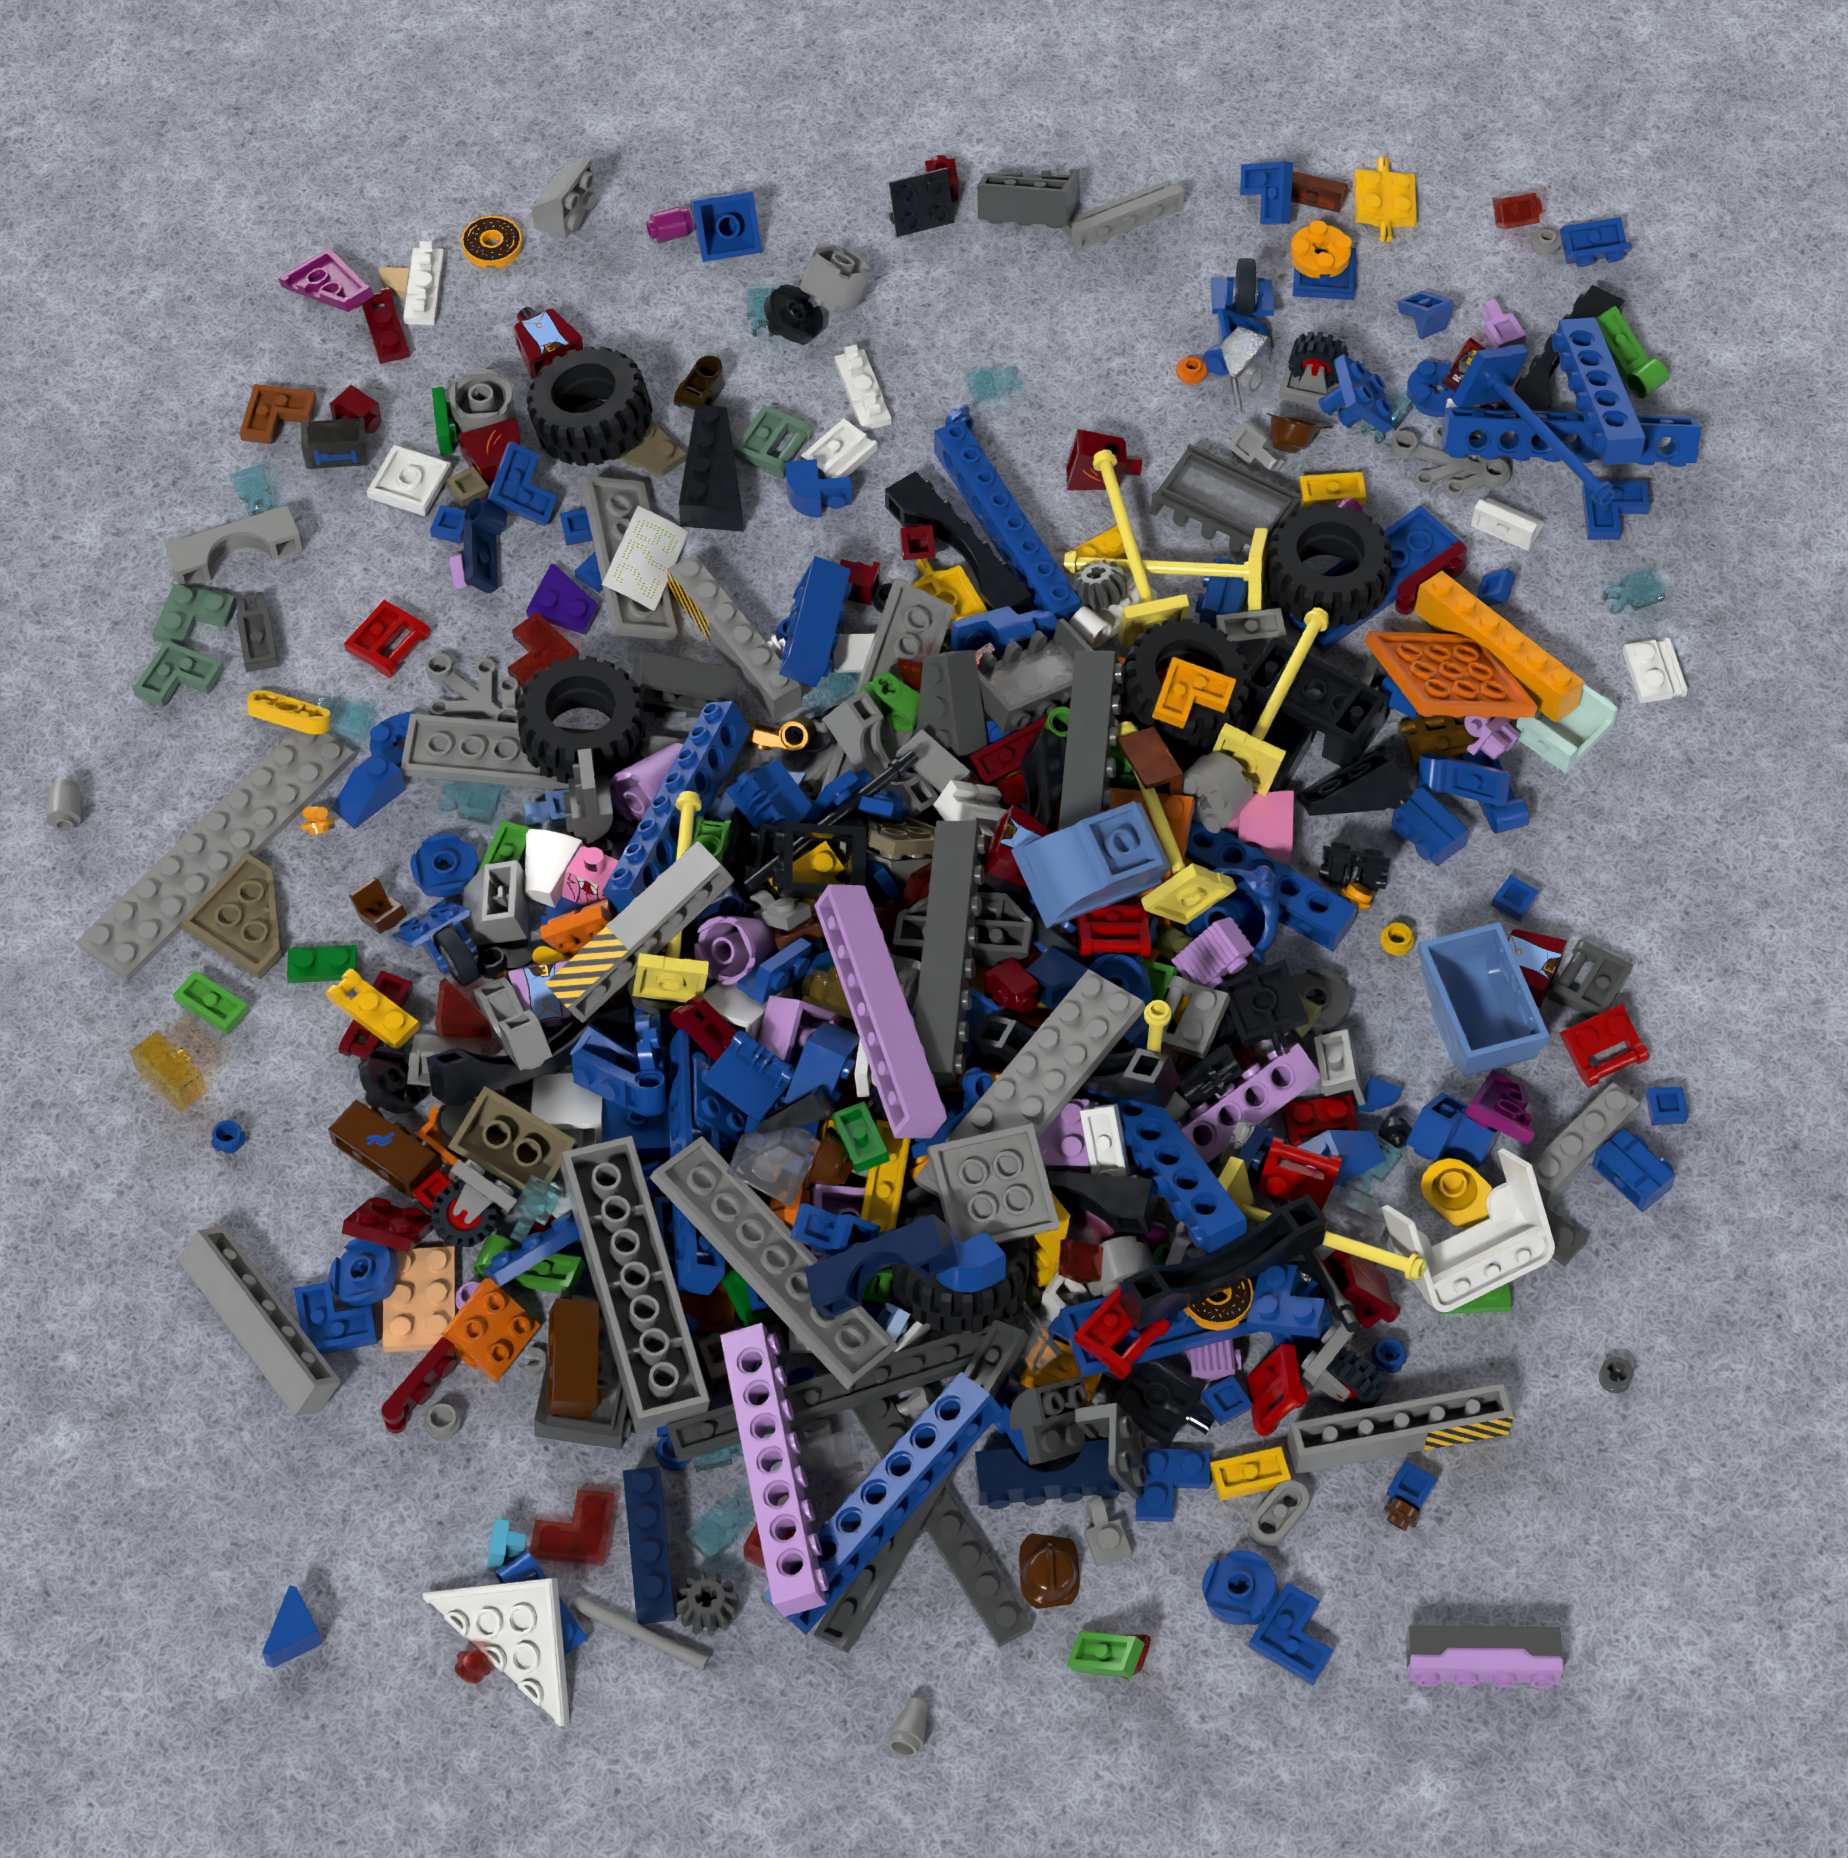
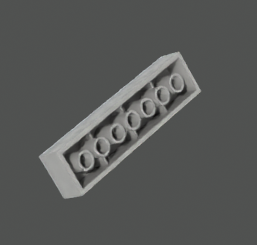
M632 1136L562 1152V1175L602 1316L604 1317V1323L635 1432L639 1433L666 1426L667 1424L707 1412L710 1402Z

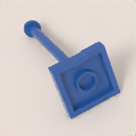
M1522 344L1477 351L1452 398L1454 404L1458 408L1505 400L1592 491L1591 499L1602 506L1608 504L1615 496L1613 485L1608 481L1602 483L1510 388L1529 351Z

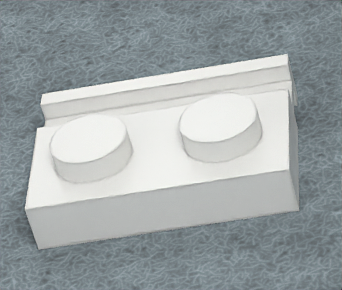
M843 418L801 455V460L817 459L818 476L823 479L847 477L877 451V442L869 440L864 432Z
M1665 638L1661 642L1650 640L1624 645L1623 654L1640 703L1687 695L1688 689L1670 638Z

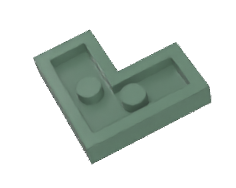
M173 584L152 633L154 641L164 643L167 640L185 647L195 621L226 628L236 605L235 596Z
M165 640L133 687L134 695L164 707L179 683L208 694L224 671L223 662Z

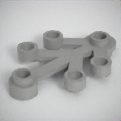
M1443 424L1437 425L1434 429L1433 438L1439 444H1441L1442 436L1438 433L1442 432ZM1399 431L1393 436L1391 450L1397 457L1409 458L1414 456L1443 465L1429 471L1421 470L1416 473L1414 484L1419 490H1429L1434 482L1462 472L1473 474L1462 480L1452 479L1446 483L1444 491L1446 497L1457 500L1463 496L1465 491L1482 485L1500 488L1506 485L1510 479V469L1507 463L1500 458L1489 460L1481 458L1480 455H1475L1479 462L1469 460L1467 457L1453 458L1449 454H1445V452L1417 444L1416 435L1410 431ZM1471 433L1469 435V439L1476 440L1481 437V435L1477 433ZM1426 478L1429 480V482L1424 483L1421 482L1419 479ZM1455 487L1458 488L1459 491L1453 492L1449 488Z
M441 653L433 654L426 660L425 666L430 680L444 682L466 699L459 701L435 699L429 705L430 715L448 717L449 714L484 713L489 718L477 720L518 723L515 696L519 692V685L515 678L505 677L499 682V691L503 696L502 709L492 703V678L496 674L495 663L492 660L482 659L476 664V673L479 677V692L453 672L451 659L447 655ZM483 667L491 668L488 672L481 671ZM437 669H444L442 672H435ZM506 685L514 686L511 690L504 689ZM436 707H444V708H445V709H444L443 711H441V712H436V711H434V709H435Z

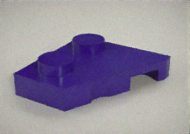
M550 564L526 609L527 617L587 635L599 611L598 604L555 564Z

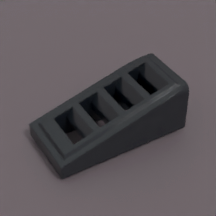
M819 1085L766 1114L757 1124L756 1130L759 1134L826 1120L834 1113L836 1106L824 1086Z

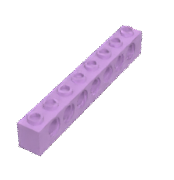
M1299 1043L1289 1045L1291 1050L1286 1055L1280 1044L1283 1056H1277L1275 1048H1273L1266 1054L1269 1058L1262 1065H1259L1258 1062L1252 1064L1243 1071L1242 1080L1235 1085L1232 1082L1226 1086L1228 1092L1221 1097L1218 1093H1215L1217 1098L1211 1103L1207 1104L1204 1101L1196 1108L1191 1109L1188 1112L1191 1118L1183 1124L1180 1121L1175 1122L1206 1164L1224 1151L1230 1136L1234 1137L1235 1135L1232 1131L1238 1120H1248L1255 1126L1259 1125L1321 1078L1320 1073ZM1273 1070L1280 1077L1279 1086H1276L1272 1081L1271 1074ZM1246 1090L1251 1091L1254 1096L1253 1106L1246 1101ZM1221 1109L1228 1115L1227 1125L1220 1121L1219 1112ZM1194 1129H1197L1202 1135L1201 1145H1198L1193 1139ZM1134 1160L1129 1163L1130 1173L1122 1177L1140 1174V1170ZM1078 1208L1099 1238L1108 1237L1115 1233L1103 1220L1089 1211Z
M762 1323L720 1335L773 1606L783 1617L827 1605L824 1591L829 1590V1584L824 1569L819 1568L817 1556L822 1555L821 1545L816 1533L812 1534L810 1522L815 1521L814 1511L809 1499L805 1500L803 1488L808 1487V1481L802 1465L798 1466L796 1454L801 1453V1447L796 1433L791 1431L790 1421L794 1420V1413L789 1399H785L783 1388L787 1387V1379L782 1366H778L776 1355L781 1354L779 1341L775 1333L770 1334ZM762 1363L757 1371L750 1372L754 1365ZM769 1395L765 1403L757 1405L760 1398ZM776 1428L772 1436L763 1438L768 1430ZM782 1461V1465L778 1470L770 1472L771 1467L775 1463ZM789 1495L786 1503L777 1506V1502L781 1497ZM796 1529L792 1538L783 1540L789 1530ZM803 1563L802 1569L798 1573L790 1575L795 1565Z

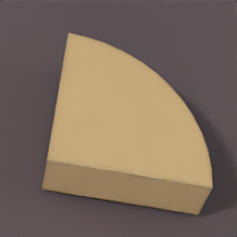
M379 267L382 285L385 287L389 286L393 295L406 298L410 268Z

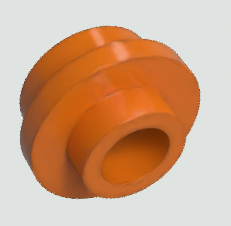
M1185 357L1178 362L1176 374L1185 384H1198L1207 375L1206 363L1197 357Z

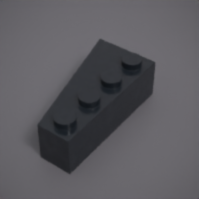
M697 404L695 406L679 499L681 527L743 532L742 506L727 407Z

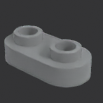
M1294 1480L1279 1483L1255 1511L1251 1518L1249 1530L1252 1539L1257 1544L1264 1547H1273L1280 1544L1304 1516L1308 1509L1310 1497L1308 1490L1303 1484ZM1291 1498L1297 1504L1294 1507H1288L1283 1501ZM1264 1525H1271L1275 1531L1267 1534L1261 1528Z

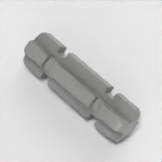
M1238 1120L1232 1131L1235 1135L1234 1137L1230 1136L1219 1160L1222 1164L1217 1165L1213 1173L1217 1180L1230 1157H1238L1256 1127L1250 1121Z

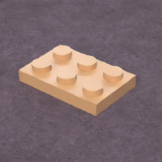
M455 1246L414 1248L409 1253L395 1250L398 1261L397 1274L394 1280L395 1288L388 1298L383 1299L384 1352L430 1350L441 1337H444L441 1333L456 1315Z

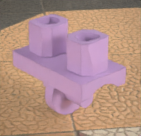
M1478 716L1465 717L1464 725L1470 735L1478 737L1466 749L1473 756L1482 750L1492 760H1496L1504 751L1507 752L1513 747L1521 734L1509 724L1512 719L1507 717H1496L1494 719L1492 717L1485 719Z

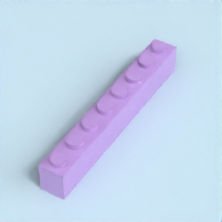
M829 884L814 906L894 1138H932L947 1119L946 1110L941 1102L935 1085V1078L926 1060L924 1047L920 1043L914 1026V1018L908 1009L904 990L900 986L896 975L893 959L890 957L884 941L883 931L878 924L874 905L869 898L865 886Z

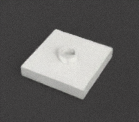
M393 445L369 486L367 496L369 499L426 516L452 471L451 463Z

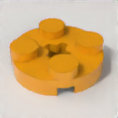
M1321 220L1312 221L1309 226L1300 229L1291 240L1290 254L1292 264L1300 273L1311 278H1320V274H1330V277L1337 276L1350 263L1352 240L1341 230L1326 225ZM1315 249H1324L1327 253L1320 252L1317 254Z

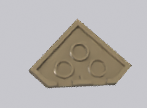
M871 814L868 815V844L870 847L882 851L881 855L883 857L900 860L902 855L913 858H925V854L933 855L936 827L908 816L901 821H895Z
M246 852L180 921V924L184 931L259 980L282 956L275 881L272 868Z

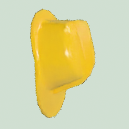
M1447 1158L1438 1160L1427 1168L1421 1181L1423 1196L1449 1223L1455 1227L1469 1229L1489 1219L1486 1202L1493 1188L1470 1165L1459 1159Z

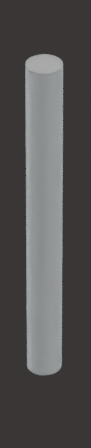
M576 1595L572 1600L570 1609L702 1670L705 1669L710 1660L709 1655L581 1596Z

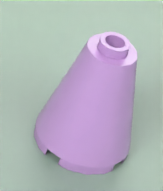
M673 743L621 770L609 780V784H612V789L610 790L611 801L624 819L629 822L634 819L641 822L665 776L673 765L677 754L683 747L682 744Z
M725 915L708 919L702 924L697 932H700L698 943L694 944L696 960L709 962L707 977L710 979L714 978L724 985L737 983L739 979L751 973L778 950L774 927L765 925L763 919Z

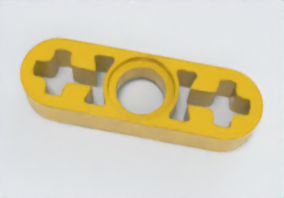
M266 690L253 691L247 695V713L250 716L308 734H323L331 729L330 711L326 708Z

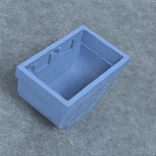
M1135 801L1083 819L1067 828L1024 842L1011 850L1046 928L1152 890L1162 884L1160 879L1171 869L1142 803H1136Z
M1500 922L1418 943L1417 953L1421 960L1422 976L1431 1002L1430 1011L1453 1066H1458L1464 1077L1535 1059L1541 1047L1548 1045L1549 1033Z

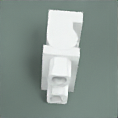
M956 780L949 781L933 804L945 821H977L982 834L987 835V850H989L998 820L1007 812L1006 809H1002L998 804L1002 794L997 787L980 784L973 785L972 783Z

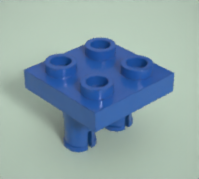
M1344 354L1335 359L1334 364L1339 379V386L1318 400L1322 411L1331 416L1346 405L1343 410L1338 411L1337 415L1340 422L1347 428H1351L1352 425L1361 419L1384 434L1394 428L1391 418L1392 408L1386 400L1384 393L1386 386L1382 378L1378 374H1372L1366 370L1359 361H1353Z

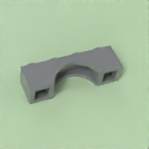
M288 505L272 508L266 512L248 518H241L216 528H209L204 532L178 538L165 544L169 562L178 584L189 587L211 581L216 564L223 557L235 551H258L268 556L272 561L303 551L300 534Z
M863 690L842 702L822 720L857 771L860 772L865 769L873 780L888 768V763L891 760L887 757L880 740V726L884 716L867 691ZM906 772L902 779L896 778L878 792V794L883 795L884 791H892L902 795L903 800H905L910 808L908 817L913 819L931 808L939 797L925 778L919 773Z
M505 976L473 990L487 1027L520 1071L537 1068L544 1063V1060L553 1057L538 1018L531 1009L523 1010L512 985Z
M1614 1082L1530 1163L1532 1164L1545 1207L1549 1208L1569 1188L1577 1173L1598 1148L1608 1140H1611L1623 1128L1628 1129L1635 1122L1640 1103Z

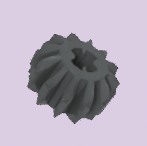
M1104 559L1100 563L1092 562L1088 567H1080V572L1073 575V590L1080 599L1081 605L1083 607L1088 606L1090 609L1093 608L1095 612L1101 608L1109 609L1111 605H1119L1120 599L1127 596L1128 581L1126 574L1123 572L1122 567H1118L1116 561L1107 563Z
M702 1570L699 1575V1581L687 1577V1588H678L677 1598L680 1601L675 1604L676 1613L682 1615L680 1620L684 1627L693 1624L692 1630L696 1636L702 1631L703 1627H707V1633L712 1637L715 1633L714 1626L718 1625L720 1629L726 1631L729 1627L727 1619H735L737 1617V1609L734 1606L739 1604L738 1594L732 1593L733 1583L730 1580L721 1583V1574L718 1572L711 1579H707L706 1573ZM703 1600H711V1606L703 1607Z

